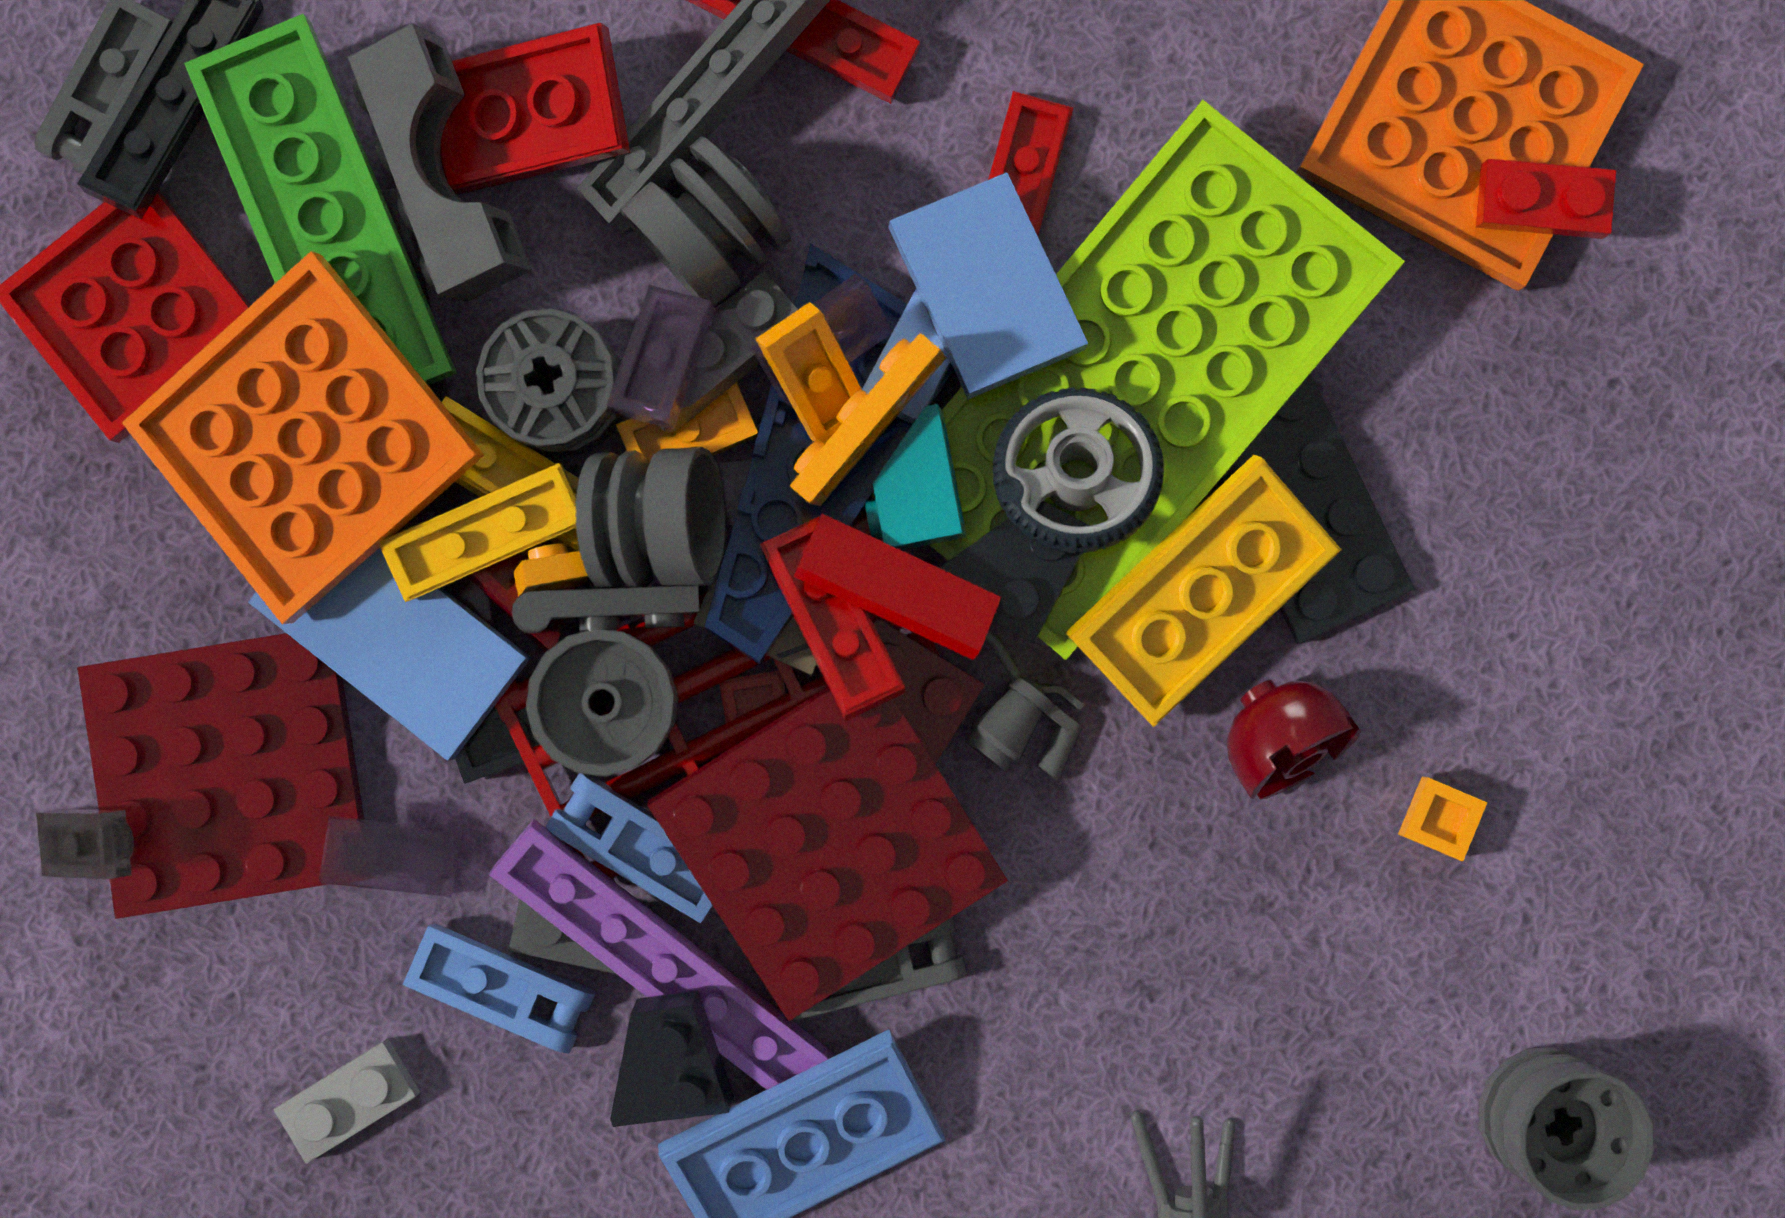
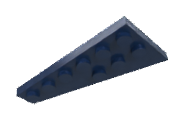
M810 243L805 270L794 305L799 310L811 302L821 310L859 385L863 388L907 304ZM950 364L929 405L935 404L955 374L952 364ZM774 374L754 446L745 487L742 489L737 507L734 527L727 551L724 554L705 623L706 631L761 665L792 619L793 614L761 551L760 544L820 517L821 514L853 527L865 509V503L870 501L874 495L873 482L913 424L896 417L820 507L809 503L790 487L799 475L793 469L794 465L813 441L810 439Z

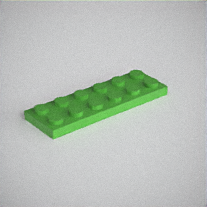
M303 13L184 63L274 282L276 283L310 251L322 254L428 386L457 374L314 27L307 16Z

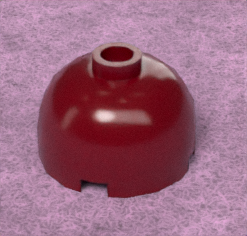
M1266 680L1246 692L1240 700L1245 708L1239 712L1231 724L1227 737L1228 759L1250 798L1254 799L1257 795L1260 800L1268 799L1287 791L1314 775L1315 773L1308 771V769L1322 760L1327 753L1330 754L1333 760L1337 759L1358 739L1361 730L1346 708L1325 688L1313 682L1291 681L1277 687L1273 680Z

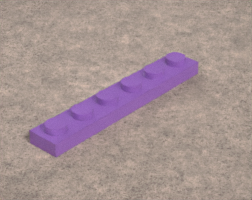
M532 820L493 866L490 872L492 878L646 997L698 990L719 1053L766 1090L834 1057V1053L795 1022L792 1020L788 1021L781 1011L569 845L552 834L537 820Z

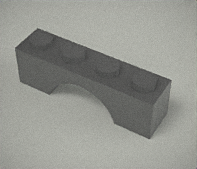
M411 23L349 56L348 60L356 78V81L353 82L355 97L362 109L372 120L378 139L375 141L377 155L383 166L394 178L400 194V198L397 200L398 210L406 226L416 236L423 255L419 261L420 268L430 287L438 295L468 302L532 271L510 212L482 202H464L452 190L444 175L440 154L442 134L451 113L465 97L444 39Z

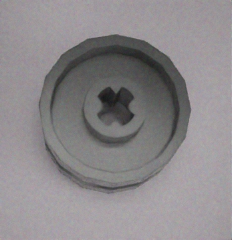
M592 629L567 636L543 655L529 680L526 710L533 736L551 759L576 773L609 776L640 766L663 748L676 725L679 694L672 669L655 648L624 632ZM602 689L608 690L615 699L614 708L607 715H601L602 711H593L590 705L591 697L600 695Z

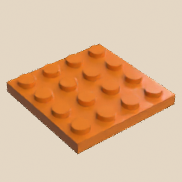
M1388 0L1296 173L1519 291L1526 287L1553 235L1476 228L1481 164L1487 159L1590 167L1644 64L1525 0Z
M310 251L122 422L281 624H291L298 620L379 549L380 542L395 535L485 456L324 256Z

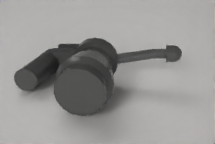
M989 628L985 640L992 645L1009 674L1011 680L1006 686L1010 690L972 723V732L965 742L993 765L1006 772L1012 762L1022 758L1043 714L1056 727L1038 767L1058 781L1082 727L1054 705L1045 696V693L1057 694L1078 710H1081L1084 704L1060 685L1039 684L1033 679L1023 677L1000 637Z

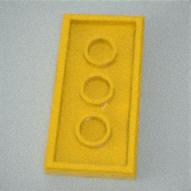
M1254 454L1070 627L1065 634L1146 721L1154 727L1342 549L1264 459Z

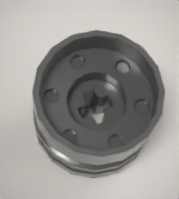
M701 136L689 147L692 155L705 172L701 177L682 159L676 158L670 164L676 180L684 190L680 196L675 199L660 186L649 182L619 210L657 258L684 288L711 313L741 286L739 277L729 262L728 257L737 251L746 260L761 268L768 260L752 237L756 232L773 248L779 251L792 239L778 216L774 202L753 175L738 160L723 153L706 137Z
M552 308L524 311L500 324L484 344L476 369L478 396L491 421L510 437L532 450L555 457L582 454L603 443L617 427L616 424L620 423L628 398L625 371L610 345L605 342L597 331L578 316ZM548 366L559 375H563V377L554 380L555 392L547 394L540 387L535 386L536 383L544 380L543 369Z
M703 447L660 449L652 456L650 463L646 456L638 451H626L620 456L612 452H599L586 459L579 476L576 495V530L580 555L586 573L593 584L602 589L622 588L625 584L634 588H644L654 580L655 575L662 585L669 587L712 585L718 579L726 548L727 518L723 483L718 465L709 450Z
M1554 1047L1528 1048L1505 1059L1488 1077L1478 1103L1479 1130L1489 1153L1508 1171L1516 1175L1523 1182L1528 1183L1549 1201L1573 1210L1603 1209L1626 1198L1644 1178L1654 1152L1653 1123L1643 1099L1621 1079L1596 1068L1593 1064L1584 1061L1578 1056ZM1558 1109L1559 1114L1555 1115L1554 1110ZM1550 1124L1551 1128L1546 1129L1545 1125Z

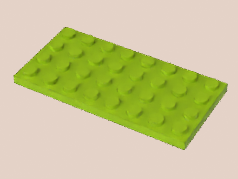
M1202 100L1056 274L1088 341L1086 350L971 399H967L961 387L942 409L967 538L931 544L930 546L949 561L1008 519L999 503L994 487L993 458L998 439L1007 422L1029 401L1036 400L1038 396L1051 391L1058 392L1059 389L1075 387V389H1097L1096 392L1100 393L1104 391L1132 405L1136 412H1140L1149 422L1150 428L1154 430L1160 443L1164 461L1161 493L1151 515L1133 535L1107 549H1098V551L1086 552L1081 555L1038 636L1061 657L1067 660L1078 646L1065 632L1198 507L1397 273L1405 261L1206 101ZM1060 416L1042 423L1027 436L1018 452L1015 466L1027 470L1045 466L1047 450L1051 441L1060 432L1068 429ZM1108 423L1104 425L1099 433L1109 442L1113 452L1111 475L1124 482H1139L1141 473L1140 463L1133 444L1113 424ZM1079 460L1069 461L1061 467L1065 474L1075 479H1085L1095 473L1089 464ZM1049 497L1044 500V502L1090 526L1108 521L1106 511L1099 503L1085 511H1069L1056 505Z

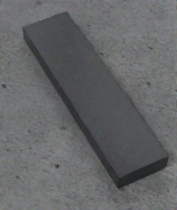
M261 0L185 1L77 184L84 193L137 218H143L204 113L184 63L248 37L264 8Z

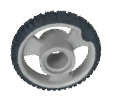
M1075 387L1059 389L1058 392L1051 391L1038 396L1036 400L1029 401L1007 422L995 448L993 458L994 487L999 503L1007 517L1015 527H1018L1030 539L1036 540L1039 544L1048 548H1057L1063 552H1095L1098 549H1107L1117 545L1120 541L1126 540L1137 529L1141 528L1149 518L1157 504L1162 489L1164 477L1163 454L1159 440L1154 430L1150 428L1149 422L1140 412L1137 413L1136 409L1123 399L1119 400L1117 396L1104 391L1102 393L1096 392L1097 389H1075ZM1060 416L1068 429L1060 432L1051 441L1047 450L1045 466L1033 470L1015 466L1018 452L1027 436L1042 423ZM1108 423L1113 424L1133 444L1140 463L1141 473L1139 482H1124L1111 475L1113 452L1109 442L1099 433L1104 425ZM1079 460L1089 464L1095 473L1085 479H1075L1065 474L1061 467L1069 461ZM1048 497L1056 505L1069 511H1085L1099 503L1106 511L1108 521L1092 526H1067L1045 518L1036 510L1040 503Z

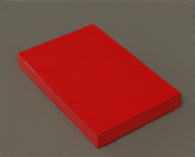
M601 22L452 61L465 97L456 106L447 120L442 134L440 154L444 175L456 194L476 191L630 153L609 28Z

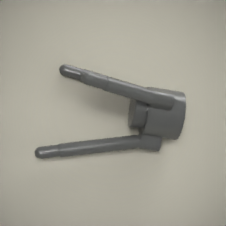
M1139 1111L1132 1112L1130 1116L1157 1202L1158 1218H1229L1227 1196L1234 1148L1235 1122L1232 1119H1226L1223 1122L1213 1191L1211 1188L1206 1187L1203 1119L1200 1116L1191 1118L1190 1152L1192 1185L1176 1189L1174 1191L1175 1200H1171L1143 1115Z

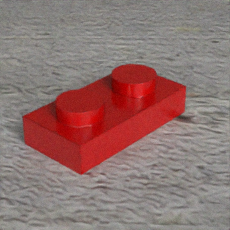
M1487 159L1481 164L1476 228L1603 239L1610 235L1612 231L1616 170Z

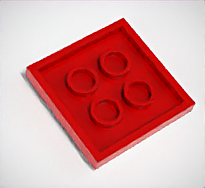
M159 190L142 219L103 202L0 284V304L105 436L110 441L120 443L130 435L122 422L251 306Z

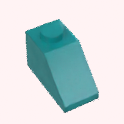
M938 404L923 408L873 482L875 500L865 503L871 536L876 539L883 538L884 543L899 550L967 538L944 412Z

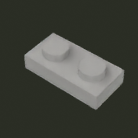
M387 1038L281 1103L273 1110L307 1164L413 1099L420 1093V1090Z

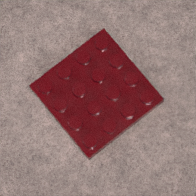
M287 633L77 667L115 919L366 879L373 876L343 678Z
M827 687L648 801V807L788 1021H791L1008 881L894 699L845 721L829 687Z

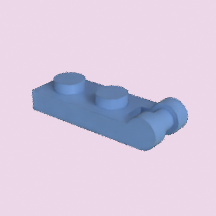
M579 773L570 786L574 794L564 810L556 809L546 824V828L559 839L701 923L712 907V904L654 815L613 790L596 776ZM596 807L612 816L601 835L586 825L587 820Z
M436 923L428 925L402 984L561 1053L571 1052L578 1033L573 1029L581 1012L589 1011L596 994L593 989L570 979L561 978ZM540 995L557 1002L550 1020L532 1014Z

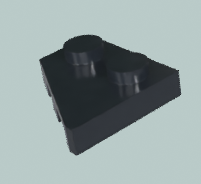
M1044 501L1040 503L1036 510L1045 518L1062 525L1090 526ZM1008 518L939 568L1000 596L1001 599L992 622L1034 644L1083 553L1081 551H1076L1075 553L1063 552L1057 548L1051 549L1041 545L1038 541L1032 540L1023 534Z
M699 991L638 998L630 1014L610 1117L612 1126L618 1127L729 1113L734 1095Z

